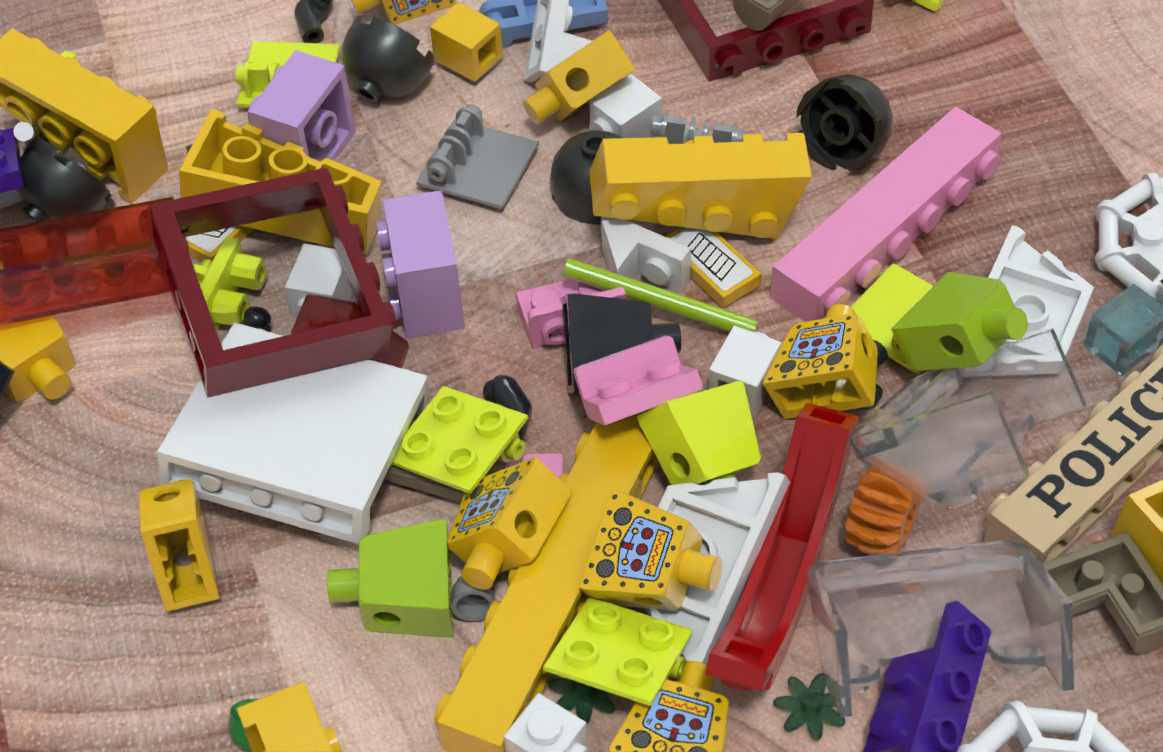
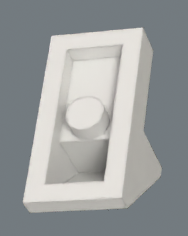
M569 0L537 1L524 75L525 82H535L551 68L592 42V40L565 33L570 25L573 14L572 6L568 5Z
M601 217L602 251L608 270L610 269L611 272L632 279H636L638 275H641L656 285H664L680 293L683 291L691 279L690 247L627 220Z

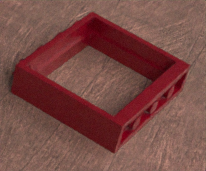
M658 0L709 82L870 33L874 0H835L779 17L762 31H755L746 27L716 36L694 0ZM718 63L720 67L715 68V64Z
M328 167L149 204L151 237L207 398L389 354L391 330L397 329L395 312L390 302L383 303L379 294L380 279L377 268L373 262L367 263L365 260L361 229L357 223H350L347 216L348 201L345 191L341 185L335 186ZM320 209L363 317L223 350L183 238Z

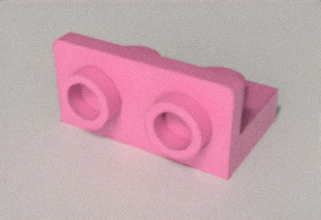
M569 279L516 292L517 306L532 349L564 343L561 297L576 293L627 299L624 288L619 287L605 291Z
M662 336L576 367L573 371L588 419L603 425L654 408L667 401L703 390L698 369L681 365L674 340L670 336Z

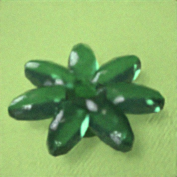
M822 673L814 677L808 688L801 680L790 676L787 683L793 696H782L773 700V705L777 709L791 712L784 723L785 732L791 733L796 731L806 723L812 739L819 741L823 734V722L838 728L846 724L845 718L833 708L846 701L847 693L843 691L825 693L826 677Z
M552 679L548 682L550 690L564 695L556 704L567 711H571L576 707L577 717L585 721L586 724L591 719L592 706L608 715L615 712L614 704L605 696L611 694L609 692L570 679Z

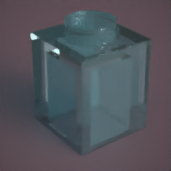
M1132 284L1092 313L1083 346L1120 376L1124 375L1163 344V304L1158 299L1148 295L1137 285Z

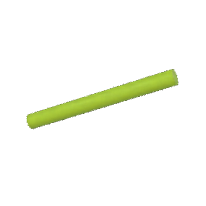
M569 257L563 271V277L605 291L623 287L629 299L649 302L650 306L731 332L734 325L755 332L758 320Z

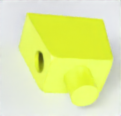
M742 380L667 401L636 416L671 485L692 482L697 485H706L717 479L736 478V473L753 467L760 462L761 455Z

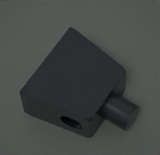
M576 293L561 297L568 394L579 393L573 371L576 367L662 336L672 337L677 353L681 352V330L679 323L652 324L649 302Z

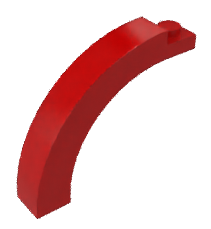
M808 402L796 416L782 473L789 479L790 484L754 562L735 612L708 658L705 675L719 678L725 686L739 691L755 689L761 692L763 689L770 690L779 672L799 622L819 563L845 474L859 416Z

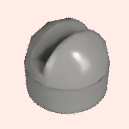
M462 576L457 579L451 591L452 612L455 616L465 621L484 620L491 604L495 600L493 586L487 590L477 589L467 584Z

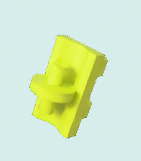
M225 236L213 261L203 259L200 265L193 264L216 332L221 324L233 325L234 323L239 324L244 320V311L250 307L248 295L237 292L238 288L261 290L267 277L264 259L244 254L238 238Z

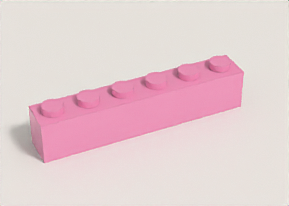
M955 106L772 266L770 298L805 322L825 318L828 308L834 304L847 305L850 298L862 287H870L876 281L881 270L893 259H901L910 248L911 243L922 232L929 233L938 224L942 214L952 205L959 206L976 183L981 179L987 180L994 174L1001 160L998 150L1002 133Z

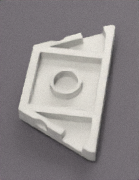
M1012 225L988 278L999 279L1006 285L1015 308L1022 309L1027 316V331L1019 340H1006L984 364L977 367L948 369L947 374L971 376L1061 372L1091 301L1094 287L1077 273L1068 271L1063 266L1062 261L1048 250L1043 254L1037 252L1024 241L1026 232Z
M775 472L768 473L767 479L738 482L734 477L713 480L706 485H697L692 482L667 486L658 508L690 522L702 535V545L699 553L719 557L722 560L721 577L713 591L688 585L683 604L679 610L644 608L651 617L693 630V634L682 652L687 662L697 661L707 665L709 654L730 620L790 484L786 475Z

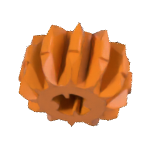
M877 463L872 465L867 470V473L861 477L857 490H854V498L849 506L850 511L845 522L847 543L859 548L861 552L876 557L882 556L893 559L900 554L901 549L906 546L910 532H913L915 519L919 515L918 508L922 501L921 492L923 489L921 480L910 475L909 472L892 465L884 466Z

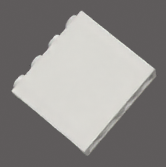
M234 323L221 346L223 350L281 337L282 335ZM366 359L208 398L200 379L157 451L160 485L191 479L194 481L198 498L359 544V540L369 532L370 507L415 414L420 415L426 408L428 376Z

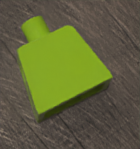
M947 272L891 330L911 371L982 365L1006 340L1021 339L1027 331L1028 321L1025 312L1020 308H1015L1006 285L1001 280Z
M438 519L363 536L359 540V568L327 571L329 602L359 601L364 628L370 632L445 638L454 637L453 612L451 609L452 566L451 550L447 543L449 536L447 520Z

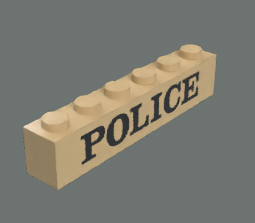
M1163 344L1154 353L1149 366L1142 373L1135 370L1124 380L1119 388L1118 395L1112 401L1102 400L1089 414L1086 425L1077 433L1073 430L1068 431L1057 443L1053 455L1044 464L1040 461L1032 464L1023 475L1019 487L1012 494H1000L989 506L985 514L988 525L983 543L1024 575H1028L1029 567L1064 555L1163 459Z

